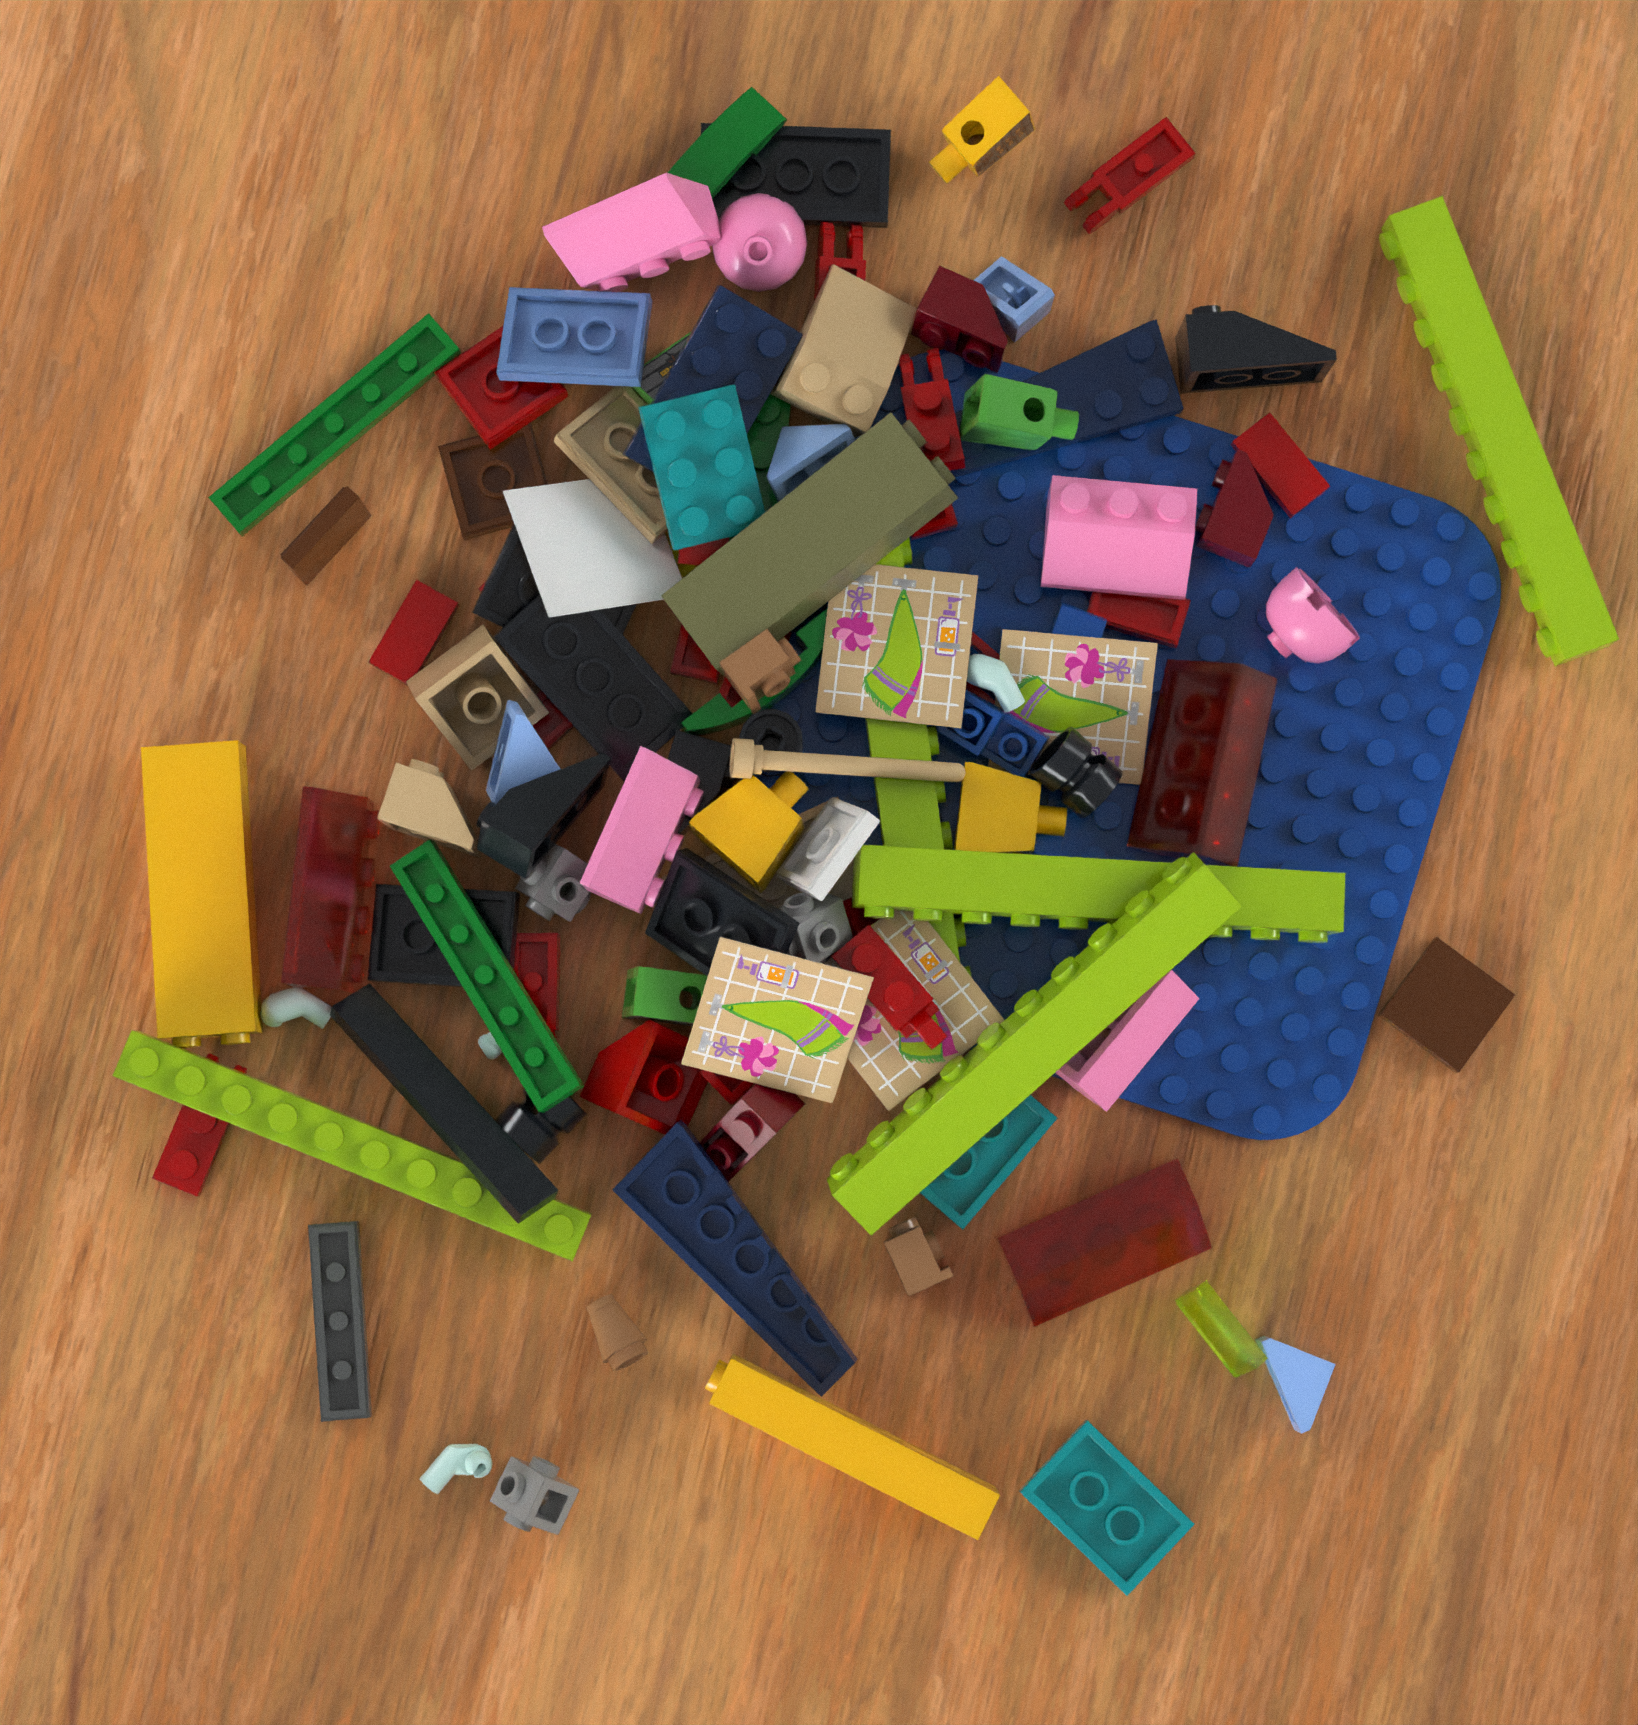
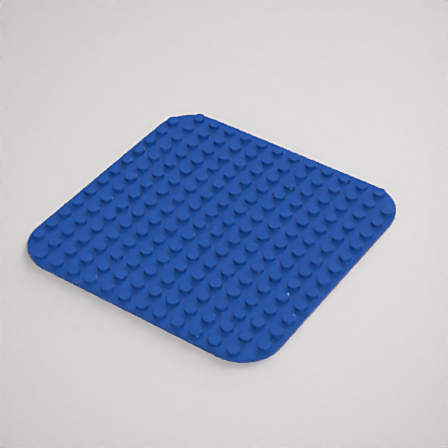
M939 350L944 379H948L955 413L963 408L965 392L984 374L1020 382L1039 374L1038 372L1002 361L998 373L987 368L972 366L964 358L947 350ZM927 352L910 358L914 366L915 374L913 378L915 384L933 381L932 375L928 371ZM899 364L895 369L889 389L870 428L890 412L901 425L906 422L901 395L903 383ZM1173 415L955 477L956 479L949 486L958 497L952 503L958 526L912 541L910 538L913 564L904 565V567L978 575L972 632L1000 655L1003 629L1049 633L1062 602L1087 611L1092 596V591L1040 587L1047 496L1052 475L1198 489L1197 521L1204 503L1211 506L1214 504L1219 489L1211 486L1222 459L1231 462L1236 453L1231 443L1238 436ZM1309 459V461L1330 487L1291 519L1260 482L1274 516L1258 556L1250 568L1196 547L1202 533L1195 531L1185 597L1191 600L1179 642L1176 649L1161 644L1157 646L1142 785L1118 783L1111 794L1096 810L1085 818H1079L1061 802L1062 792L1060 790L1050 792L1041 784L1039 805L1067 808L1066 828L1064 837L1036 834L1035 847L1031 854L1172 863L1178 858H1187L1194 852L1205 865L1345 873L1344 932L1328 935L1327 943L1299 942L1298 933L1280 932V940L1251 939V930L1233 929L1232 937L1206 938L1171 969L1196 994L1199 1000L1118 1097L1234 1136L1255 1140L1287 1138L1313 1128L1332 1114L1346 1097L1353 1084L1494 629L1501 599L1500 573L1491 546L1479 528L1459 510L1437 499ZM1296 567L1302 569L1332 600L1331 604L1340 615L1342 613L1345 615L1360 636V639L1350 648L1330 661L1322 663L1305 662L1294 653L1285 658L1267 638L1273 632L1266 618L1267 601L1272 590ZM828 602L791 630L792 634L789 643L798 656L804 650L796 641V632L828 608ZM1108 628L1104 629L1101 637L1151 642ZM970 646V655L980 654ZM821 657L808 676L791 693L770 709L786 712L797 721L802 731L803 753L870 757L865 718L815 712ZM981 688L986 694H988L993 700H995V695L992 691ZM937 731L939 754L931 755L932 761L960 763L963 766L965 762H973L988 767V758L982 754L979 756L975 755ZM793 772L809 789L792 807L797 814L838 796L839 800L865 809L879 819L873 777ZM1027 775V777H1026V778H1028V779L1037 781V780H1036L1033 776H1031V775ZM755 776L768 788L778 780H766ZM961 781L944 782L946 802L938 803L940 822L949 821L953 850ZM880 824L876 826L863 845L883 846ZM953 914L954 918L962 917V914ZM992 916L991 924L964 923L966 946L958 947L960 963L962 966H970L971 977L1005 1020L1014 1012L1015 1004L1024 994L1033 989L1038 991L1052 979L1051 973L1054 968L1064 959L1070 956L1075 958L1089 946L1088 940L1098 928L1107 924V922L1089 921L1088 929L1083 930L1059 928V920L1040 919L1039 927L1010 925L1011 917ZM977 1043L968 1050H972L977 1045ZM1056 1073L1052 1075V1077L1064 1080Z

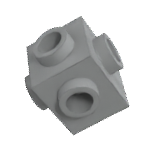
M555 844L526 879L520 876V881L515 889L530 898L525 906L546 920L550 921L553 915L556 914L571 922L575 914L585 908L591 896V892L587 891L580 884L588 863L565 848Z
M799 893L787 898L784 905L778 908L799 922L788 950V955L824 964L829 960L830 955L837 952L853 938L842 898L828 893L823 901H820L805 893Z
M511 1456L490 1502L506 1512L503 1520L519 1529L530 1532L532 1527H536L559 1535L579 1489L557 1476L560 1467L543 1458L533 1456L529 1463Z

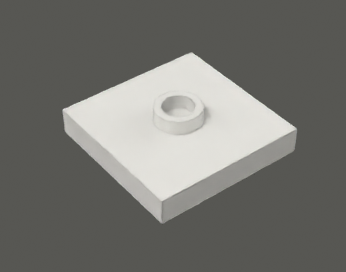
M834 797L830 798L777 870L776 876L787 885L823 901L880 820L865 809Z

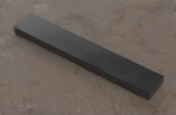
M370 983L332 1006L330 1012L332 1019L518 1224L556 1198L558 1189Z

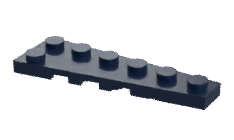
M1157 319L1149 321L1022 381L1056 390V408L1078 411V428L1073 440L1051 437L1050 440L1037 450L961 440L965 468L951 470L950 472L954 477H959L1182 413L1184 408ZM962 410L955 413L958 430H960Z
M682 1120L678 1121L612 1190L822 1397L857 1361L856 1356L688 1126Z

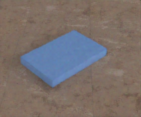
M509 287L496 371L499 380L641 387L653 302L650 293Z

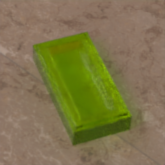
M1207 1280L1186 1290L1175 1300L1180 1310L1233 1377L1237 1378L1257 1369L1268 1359Z

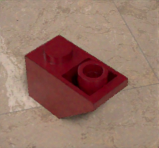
M939 266L916 310L911 335L920 338L923 343L932 348H942L964 358L972 366L987 368L998 373L1008 340L984 285Z
M1237 449L1231 462L1222 459L1211 486L1219 489L1213 506L1204 503L1198 516L1195 531L1202 534L1196 547L1250 568L1258 556L1274 514L1247 453Z
M755 1084L699 1143L729 1182L795 1116L805 1103L794 1093Z

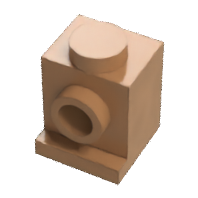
M766 629L723 659L719 664L733 688L751 712L755 714L761 710L758 702L760 698L765 695L772 697L787 687L790 683V677L796 674L793 666L801 660L785 637L777 642L770 631Z
M916 1217L889 1228L892 1238L883 1242L908 1296L953 1277L949 1266L939 1269L936 1261L944 1258L940 1245L933 1231L926 1234L923 1233Z

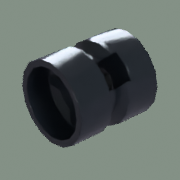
M777 709L761 710L751 715L743 724L739 736L740 739H753L754 745H763L764 750L803 753L802 731L797 721L786 712ZM762 770L761 775H754L766 780L779 779L785 771Z
M1068 727L1038 757L1030 770V775L1050 792L1060 790L1062 792L1061 802L1079 818H1085L1096 810L1119 783L1123 771L1104 754L1093 756L1091 754L1092 744L1073 727Z
M524 1089L525 1099L522 1103L512 1101L495 1121L521 1149L541 1164L558 1146L557 1135L560 1132L570 1133L587 1113L570 1096L545 1113L538 1112Z

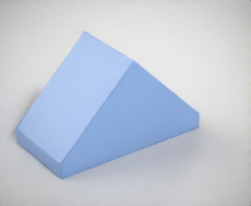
M1002 256L974 279V281L984 285L1003 331L1014 343L1050 313L1055 297L1052 289Z
M846 424L782 427L766 476L777 501L779 502L853 443L855 438L851 428Z
M507 700L485 790L490 800L496 804L509 789L560 770L554 757L517 701Z
M1266 1336L1255 1339L1294 1430L1301 1434L1309 1431L1335 1364Z

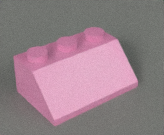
M664 173L542 227L544 236L580 287L608 292H621L627 289V282L639 276L651 278L661 275L669 270L668 264L681 258L685 261L701 258L710 253V246L722 240L720 223L709 187L669 173Z
M1052 475L1047 496L1040 587L1185 600L1195 536L1198 489Z
M640 746L580 884L587 891L639 914H642L646 905L654 907L665 883L664 880L658 878L666 860L673 862L677 850H680L685 836L678 833L686 815L692 818L695 816L705 791L698 789L701 782L699 776Z
M1170 970L1055 1073L1107 1112L1199 998L1173 970Z

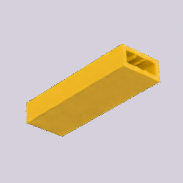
M238 740L141 747L157 1039L172 1040V1045L180 1048L202 1047L201 1038L219 1036L221 1045L250 1043V1034L263 1033V1024L260 1017L262 1007L246 746Z
M732 1354L728 1363L719 1359L705 1387L706 1390L713 1393L709 1401L710 1405L976 1540H979L1000 1497L994 1485L735 1354Z

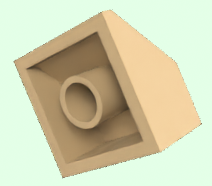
M484 624L406 681L415 700L471 771L494 755L507 700L517 701L532 725L549 714L548 710Z
M411 759L409 767L396 763L377 819L389 829L426 841L431 839L438 845L480 858L482 852L477 850L478 838L453 788L444 780V773L439 772V768L415 759Z

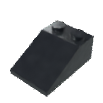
M1217 305L1200 306L1192 309V314L1185 315L1175 337L1180 394L1319 383L1324 380L1337 360L1336 350L1237 311L1221 312V307Z

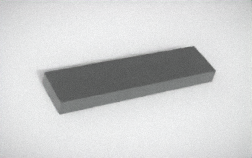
M359 1221L308 1225L321 1422L372 1417Z

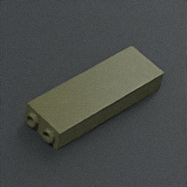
M890 412L661 595L714 668L725 676L719 662L766 629L770 631L778 642L958 499L949 486L956 478L938 456L932 461L928 460L920 449L927 441L910 419L901 425Z

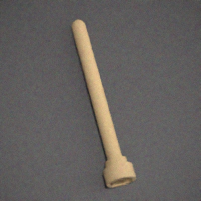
M733 738L730 751L731 778L751 779L752 774L761 775L762 770L960 782L965 777V768L960 763L764 750L763 745H754L753 739Z

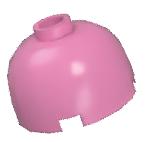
M762 193L741 196L725 207L718 219L722 240L712 245L715 263L724 276L742 289L757 292L777 289L792 279L804 262L807 246L804 223L794 207L785 201L783 202L778 198Z
M1298 567L1278 583L1267 601L1266 618L1273 629V632L1267 638L1285 658L1294 653L1305 662L1322 663L1330 661L1350 648L1360 639V636L1343 613L1340 615L1331 604L1332 600Z

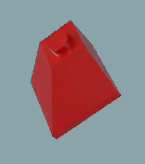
M648 1020L598 1053L579 1097L662 1134H666L680 1120L687 1126L689 1125L708 1081L696 1068L681 1064L689 1038Z

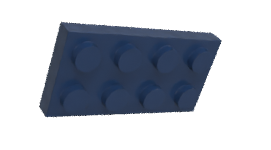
M717 285L651 404L735 384L746 433H748L803 334L727 288ZM641 421L623 455L654 472Z

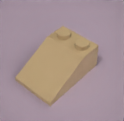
M833 264L800 330L803 336L774 385L771 395L827 424H846L851 428L854 438L863 435L870 429L889 389L917 308Z

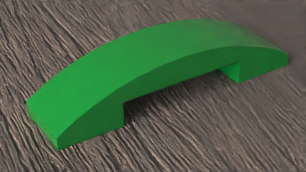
M750 87L697 138L668 173L707 185L713 199L752 154L756 156L786 123L787 119L753 87Z
M827 609L796 632V641L804 650L799 655L801 661L793 666L796 674L790 677V683L781 692L772 697L765 695L758 700L761 710H768L784 699L808 676L819 662L823 652ZM719 693L681 724L686 733L696 736L706 735L738 726L746 722L753 713L743 700L731 708Z

